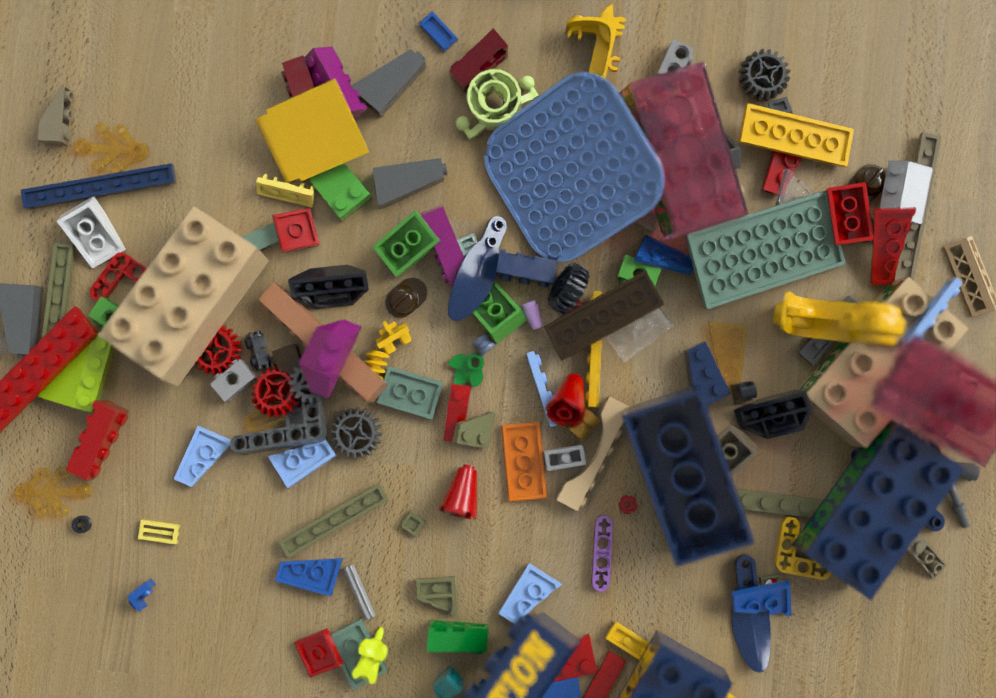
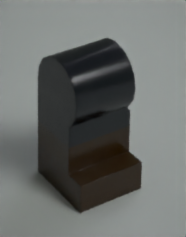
M753 381L730 385L734 403L753 400L752 398L757 397V389Z

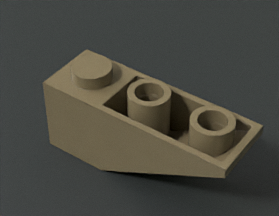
M61 84L39 120L38 141L45 145L68 146L71 139V130L69 128L70 121L72 120L71 103L74 96L72 90L64 84Z
M920 533L905 552L933 579L947 566Z

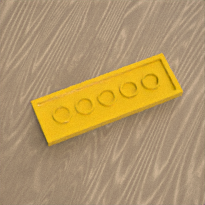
M747 103L744 107L738 143L844 168L848 165L854 129Z

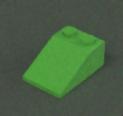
M345 163L308 178L342 221H345L372 199L370 193Z
M415 210L372 247L395 277H398L417 264L440 240Z
M495 280L484 301L472 313L496 344L527 321L522 310Z

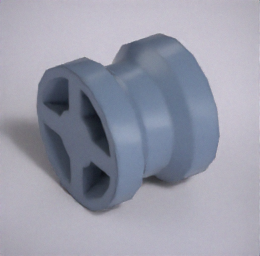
M486 332L473 342L472 345L477 347L479 354L483 356L496 343L489 339V335Z

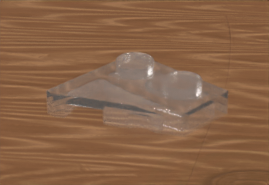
M784 169L775 206L815 193L808 189L802 180H798L791 170Z

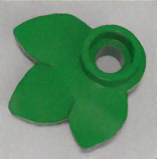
M472 353L469 356L458 354L449 361L448 364L457 369L454 375L455 384L460 385L470 381L474 387H477L482 382L484 359L481 355L477 353ZM473 359L478 360L476 367L471 365Z

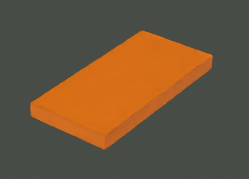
M540 421L501 425L509 502L547 498Z

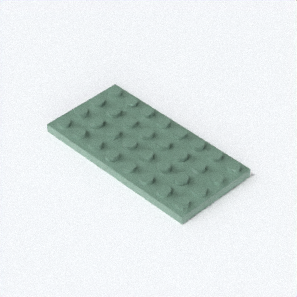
M826 190L684 234L704 309H710L846 264L842 246H835Z

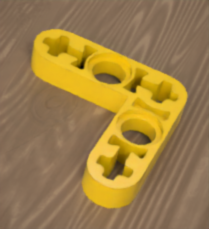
M791 516L784 517L779 527L774 557L775 568L787 574L821 580L829 578L831 572L827 569L821 574L818 571L812 570L813 567H822L814 560L795 556L796 547L793 545L788 550L783 549L782 542L785 539H789L793 543L800 530V523L796 518ZM791 520V523L794 524V528L791 527L789 531V528L786 527V523H790ZM789 531L790 534H793V537L784 535V532L788 534ZM781 551L790 554V556L785 555V561L788 562V565H784V568L779 565L780 561L784 560V555L781 554ZM800 562L807 563L806 571L800 572L798 570Z

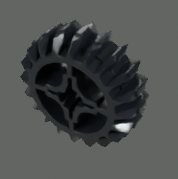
M576 263L565 267L551 288L548 305L553 310L562 314L572 310L587 288L590 277L589 271Z

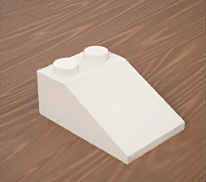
M94 196L65 212L57 220V223L92 269L112 258L116 253L125 250L106 212Z

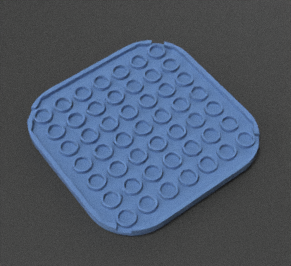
M580 72L565 77L514 114L509 121L499 125L490 135L487 142L488 146L484 160L491 181L531 247L542 257L556 260L557 262L570 261L584 255L637 221L656 206L663 193L664 171L660 160L616 88L607 79L597 74Z

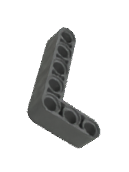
M309 390L302 391V393L307 395L311 393ZM320 396L321 402L317 399H314V404H311L309 399L306 403L302 402L304 424L234 436L230 441L231 450L242 455L324 441L327 437V425L323 396ZM317 409V415L311 418L312 411ZM319 428L318 436L313 437V431ZM300 431V438L298 440H295V433ZM281 434V441L276 443V437ZM263 438L262 445L258 447V440ZM244 441V447L239 449L240 442Z

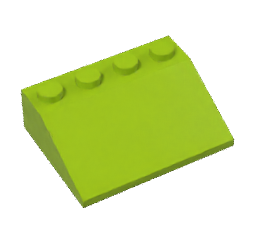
M98 335L38 397L72 408L94 412L95 408L92 405L94 401H100L115 346Z

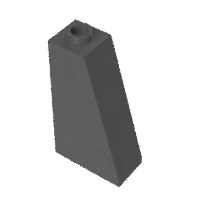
M410 49L351 87L353 90L357 89L360 95L359 98L382 117L425 70V58L418 51L415 53Z
M441 158L373 168L379 208H386L445 181L444 175H447L446 163L442 164Z
M0 283V310L9 353L17 354V358H23L38 343L43 287Z

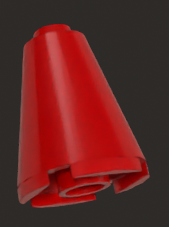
M568 374L546 405L547 417L553 423L559 426L571 424L570 427H575L583 421L584 379L580 375Z
M463 464V467L458 468L439 506L440 512L445 513V511H449L452 516L471 519L472 517L476 520L477 471L474 470V466Z

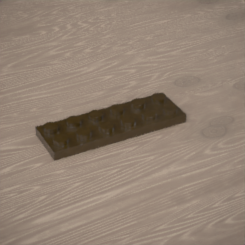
M645 270L543 326L560 360L563 361L663 307L665 304Z

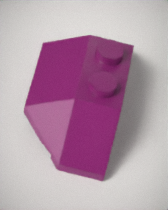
M342 319L315 328L299 362L310 391L329 399L360 333L361 326Z

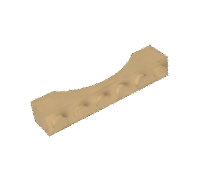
M610 396L607 397L599 413L601 438L596 454L582 472L564 481L556 497L557 501L577 511L579 507L583 508L587 501L585 497L587 491L593 489L596 483L594 480L596 474H600L604 468L605 463H603L605 456L609 457L613 450L612 442L614 439H618L622 432L620 428L624 421L622 414L624 409L629 406Z

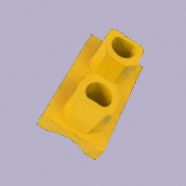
M386 320L382 322L384 328L379 330L381 337L376 339L379 349L382 348L388 355L396 350L392 341L399 338L402 345L412 341L409 328L405 322L397 326L395 321L388 325Z

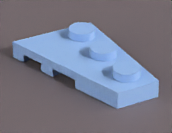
M197 426L174 479L190 487L194 486L230 447L231 439L202 426Z
M325 439L320 443L303 445L296 449L269 455L268 458L286 487L291 488L335 458L337 454L328 440Z
M528 563L498 614L514 623L520 616L524 617L538 603L547 598L551 592L559 588L562 583Z

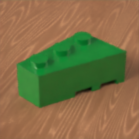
M431 620L428 628L427 652H471L472 654H482V652L487 651L488 624Z

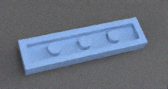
M958 278L947 280L900 342L905 346L917 345L924 336L922 334L925 330L930 329L936 322L934 320L935 317L947 308L948 305L946 303L949 299L954 298L959 293V287L963 282Z
M534 351L526 353L549 427L555 426L557 424L547 417L546 405L551 399L552 394L551 391L546 390L547 378L545 373H541L539 366L542 365L539 354L535 355Z

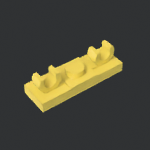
M265 174L263 178H257L256 187L258 195L310 208L314 205V186H311L310 189H305L304 183H302L299 187H296V185L277 181L276 176L273 180H268V174Z

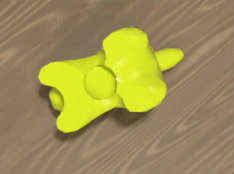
M383 627L377 630L374 638L361 641L359 645L361 657L353 670V678L360 676L363 680H369L371 684L376 682L379 663L387 657L388 652L387 646L381 641L384 632Z

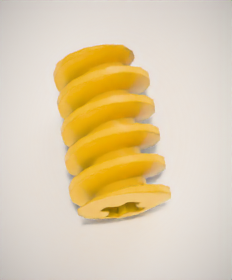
M370 349L372 352L365 353V356L370 359L363 361L378 375L379 373H385L386 371L381 366H387L388 363L383 359L390 358L387 353Z

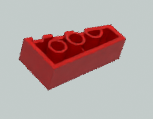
M111 401L93 402L92 407L95 410L92 415H88L86 419L88 427L79 436L81 444L74 448L66 471L86 481L92 480L100 474L102 462L108 458L112 443H115L119 437L118 431L128 419L127 414L129 410Z

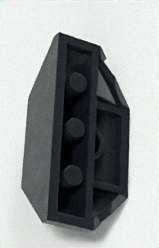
M351 265L310 268L288 280L292 298L314 309L354 305L369 290L366 271Z
M791 390L748 403L734 409V413L740 428L765 439L803 431L813 411V406L807 390Z

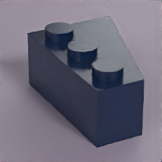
M500 249L496 276L500 277L502 281L511 282V279L519 280L518 283L530 285V282L538 283L537 286L549 288V285L554 283L557 261L537 256H524L523 253L518 252L516 254L506 253V250Z
M706 341L684 351L689 387L700 384L707 405L731 394Z

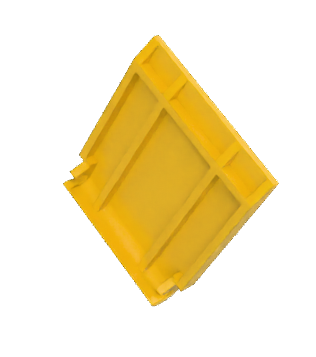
M336 79L266 109L267 114L255 119L286 183L298 178L303 181L369 153Z

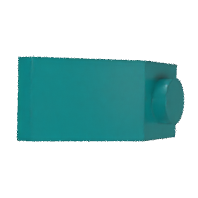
M450 665L434 681L433 691L439 698H452L462 691L464 679Z

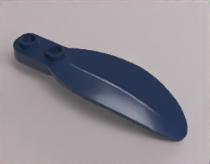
M495 216L488 220L480 241L469 250L461 263L448 302V316L453 321H460L472 314L484 301L493 285L499 259V246L507 229L506 221L500 216ZM489 239L493 241V245L489 243Z
M748 554L739 555L735 560L737 581L735 591L758 586L755 560ZM743 561H747L745 566L741 565ZM748 579L749 583L744 585L743 582ZM731 604L732 629L739 651L744 661L753 671L763 672L768 665L770 657L771 628L769 614L767 612H758L757 614L734 612Z

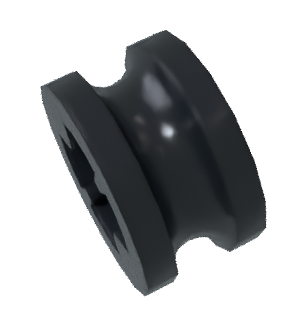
M78 516L72 521V529L76 533H85L91 529L92 522L88 516ZM80 519H83L82 522H86V525L83 526L84 530H81L82 527H78Z

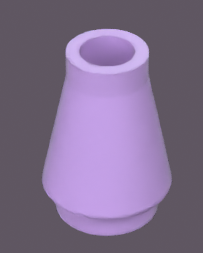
M535 300L521 305L522 312L531 325L532 330L542 327L539 306Z

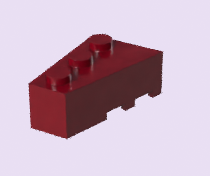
M493 28L460 61L452 64L449 70L450 77L466 93L471 81L479 73L495 69L508 58L507 43Z
M304 55L282 62L284 71H281L285 83L288 82L289 86H286L290 98L315 88Z

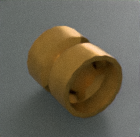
M584 407V419L581 424L575 427H570L571 424H565V427L584 442L590 434L589 430L594 429L600 420Z

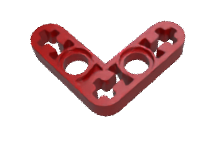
M123 252L116 253L92 285L90 296L97 301L100 297L109 298L125 275L137 283L142 275L136 278L133 275L134 269L140 267L143 275L148 268ZM120 258L124 259V261L126 262L125 265H120ZM113 266L117 267V269H120L121 271L119 272L118 270L113 269ZM109 272H114L116 275L113 282H108L107 280ZM104 282L105 284L110 285V287H105V285L101 283ZM97 289H102L103 296L98 295Z

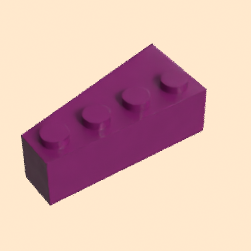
M333 47L312 48L305 56V60L310 70L313 84L315 87H318L336 79L355 120L367 110V107L364 103H360L358 99L360 95L357 89L353 90L351 87V79L348 74H344L342 70L343 65Z
M439 205L422 212L421 215L440 240L434 246L437 255H434L438 266L442 265L445 272L441 274L445 283H450L451 287H453L464 256L444 207Z

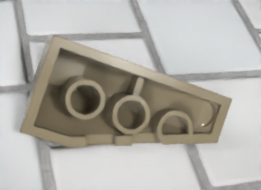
M729 425L718 435L732 476L758 454V446L744 432L732 425Z

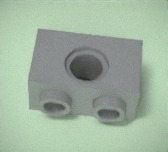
M236 359L232 361L233 365L229 364L228 370L224 373H218L213 377L214 381L210 385L224 402H230L251 385L256 377L259 378L245 360L240 359L238 361ZM233 374L237 376V382L234 385L230 383V376Z
M582 444L543 450L547 471L586 464Z

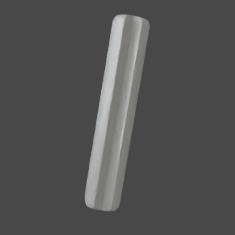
M350 564L344 568V572L364 618L369 620L375 616V612L355 566Z

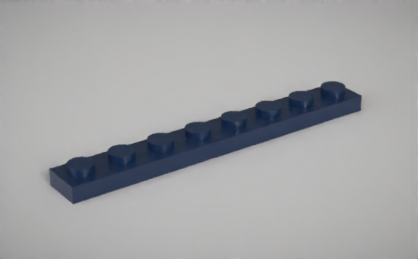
M172 163L21 189L23 208L26 210L90 199L93 196L96 198L175 184L176 177L174 165Z

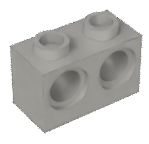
M673 39L655 79L676 88L678 83L682 84L687 74L684 72L686 66L690 67L694 56L691 54L694 48ZM676 53H681L684 59H678ZM668 70L675 71L676 76L669 75Z

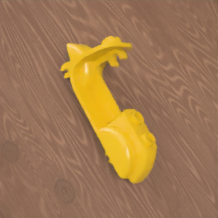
M613 3L607 6L599 17L574 15L567 20L565 27L569 39L571 34H578L577 41L581 40L582 34L596 35L589 73L600 75L605 79L608 69L611 72H617L618 70L617 67L612 66V62L619 63L620 58L617 56L611 57L615 37H621L623 34L619 30L625 29V26L619 23H626L624 17H614Z
M790 291L786 292L784 301H780L775 306L773 324L780 326L781 331L790 335L889 347L894 346L896 338L902 336L905 320L900 317L901 309L893 305L876 302L851 303L808 299L796 296Z

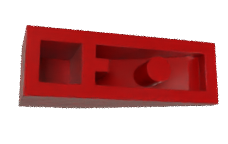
M451 385L443 441L452 442L456 423L463 420L466 421L471 393L470 386Z

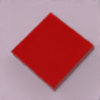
M310 208L272 215L281 253L320 245Z
M328 628L294 642L310 678L344 664Z

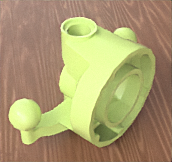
M489 69L479 73L471 81L467 91L469 108L479 123L473 129H470V120L465 116H461L456 120L457 129L464 131L468 139L471 140L485 129L495 130L499 125L509 121L514 114L522 109V106L539 96L534 89V79L531 76H523L521 78L520 87L529 92L521 96L518 82L511 74L500 69ZM496 92V95L503 100V106L498 109H492L487 106L486 98Z

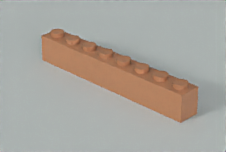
M275 282L258 299L263 303L262 308L270 314H275L277 316L275 320L278 323L289 327L288 332L295 338L299 337L303 341L302 345L305 348L315 328L323 325L300 302L293 299L287 290ZM351 350L340 373V376L344 379L343 383L350 389L354 388L358 392L356 395L362 401L374 402L389 384Z

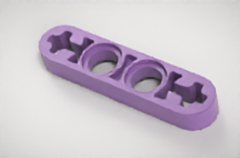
M607 515L598 516L595 520L591 581L594 589L600 592L607 590L610 584L613 522ZM603 519H606V522L609 523V526H605V533L609 532L608 536L605 534L598 535V531L602 533V526L599 525V522H602ZM606 538L608 546L603 549L599 548L597 545L599 539ZM600 557L607 560V565L604 568H599L596 565V561ZM596 570L599 572L607 571V574L602 573V578L606 581V583L602 584V587L595 583L599 580L600 576L599 573L595 574Z

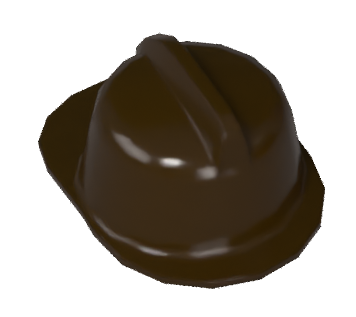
M874 164L864 165L853 176L848 185L866 182L870 203L884 188L886 178L884 169Z
M417 278L403 280L386 297L385 303L388 312L398 318L410 315L426 300V285Z

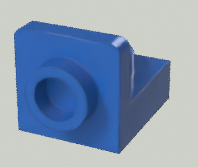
M152 578L127 596L131 607L139 612L148 606L143 599L153 592L151 588L156 583Z

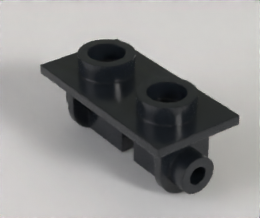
M261 331L253 332L254 336H252V333L249 332L246 335L247 338H245V345L251 351V366L256 369V372L262 369L261 366H263V369L271 368L270 364L272 362L268 350L263 352L260 350L267 347L264 334H261Z

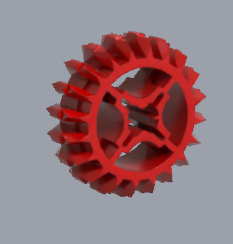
M226 325L221 326L203 351L209 354L211 364L201 354L194 364H199L198 370L204 369L205 374L211 372L212 375H217L218 372L224 373L225 370H228V365H233L232 361L234 359L240 360L241 357L236 355V353L242 352V349L237 348L241 341H235L238 338V334L232 335L233 329L229 328L227 330ZM220 334L227 339L229 347L222 345L219 338ZM216 346L224 350H218V352H214L212 350H208V348L212 349ZM229 353L227 358L218 364L222 354Z
M274 366L273 371L267 368L266 374L260 372L262 377L260 379L255 378L257 384L251 385L255 390L250 392L251 396L254 397L252 403L256 404L255 408L260 410L261 414H267L270 418L273 415L276 418H280L281 413L283 416H287V410L294 412L292 407L294 405L298 407L299 404L296 401L301 400V398H295L297 392L292 393L291 391L288 398H286L287 392L294 388V386L289 385L293 378L288 374V370L282 372L281 369L278 370ZM276 379H285L284 381L281 380V381L278 382V383H273V382H272L273 380H276ZM273 387H275V388L278 390V392H279L278 394H279L281 397H279L278 395H276L275 389H274ZM276 401H280V402H281V404H279V405L269 406L270 403L273 404V403L276 402Z

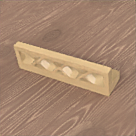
M970 236L944 246L956 277L963 282L960 287L972 317L996 310V294L973 237ZM961 244L964 251L961 258L953 254L951 247ZM962 262L970 266L971 270L968 275L961 273L959 269ZM969 280L975 282L978 286L975 293L967 289ZM976 298L984 301L985 309L976 311L973 304Z

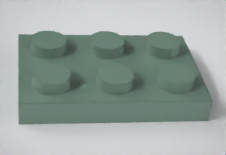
M388 366L384 381L389 385L379 395L377 403L433 419L443 382Z
M362 618L331 634L344 662L341 668L353 690L369 682V680L361 679L360 676L358 678H353L352 676L353 670L361 657L359 653L361 641L372 638ZM384 661L379 663L377 677L388 671Z

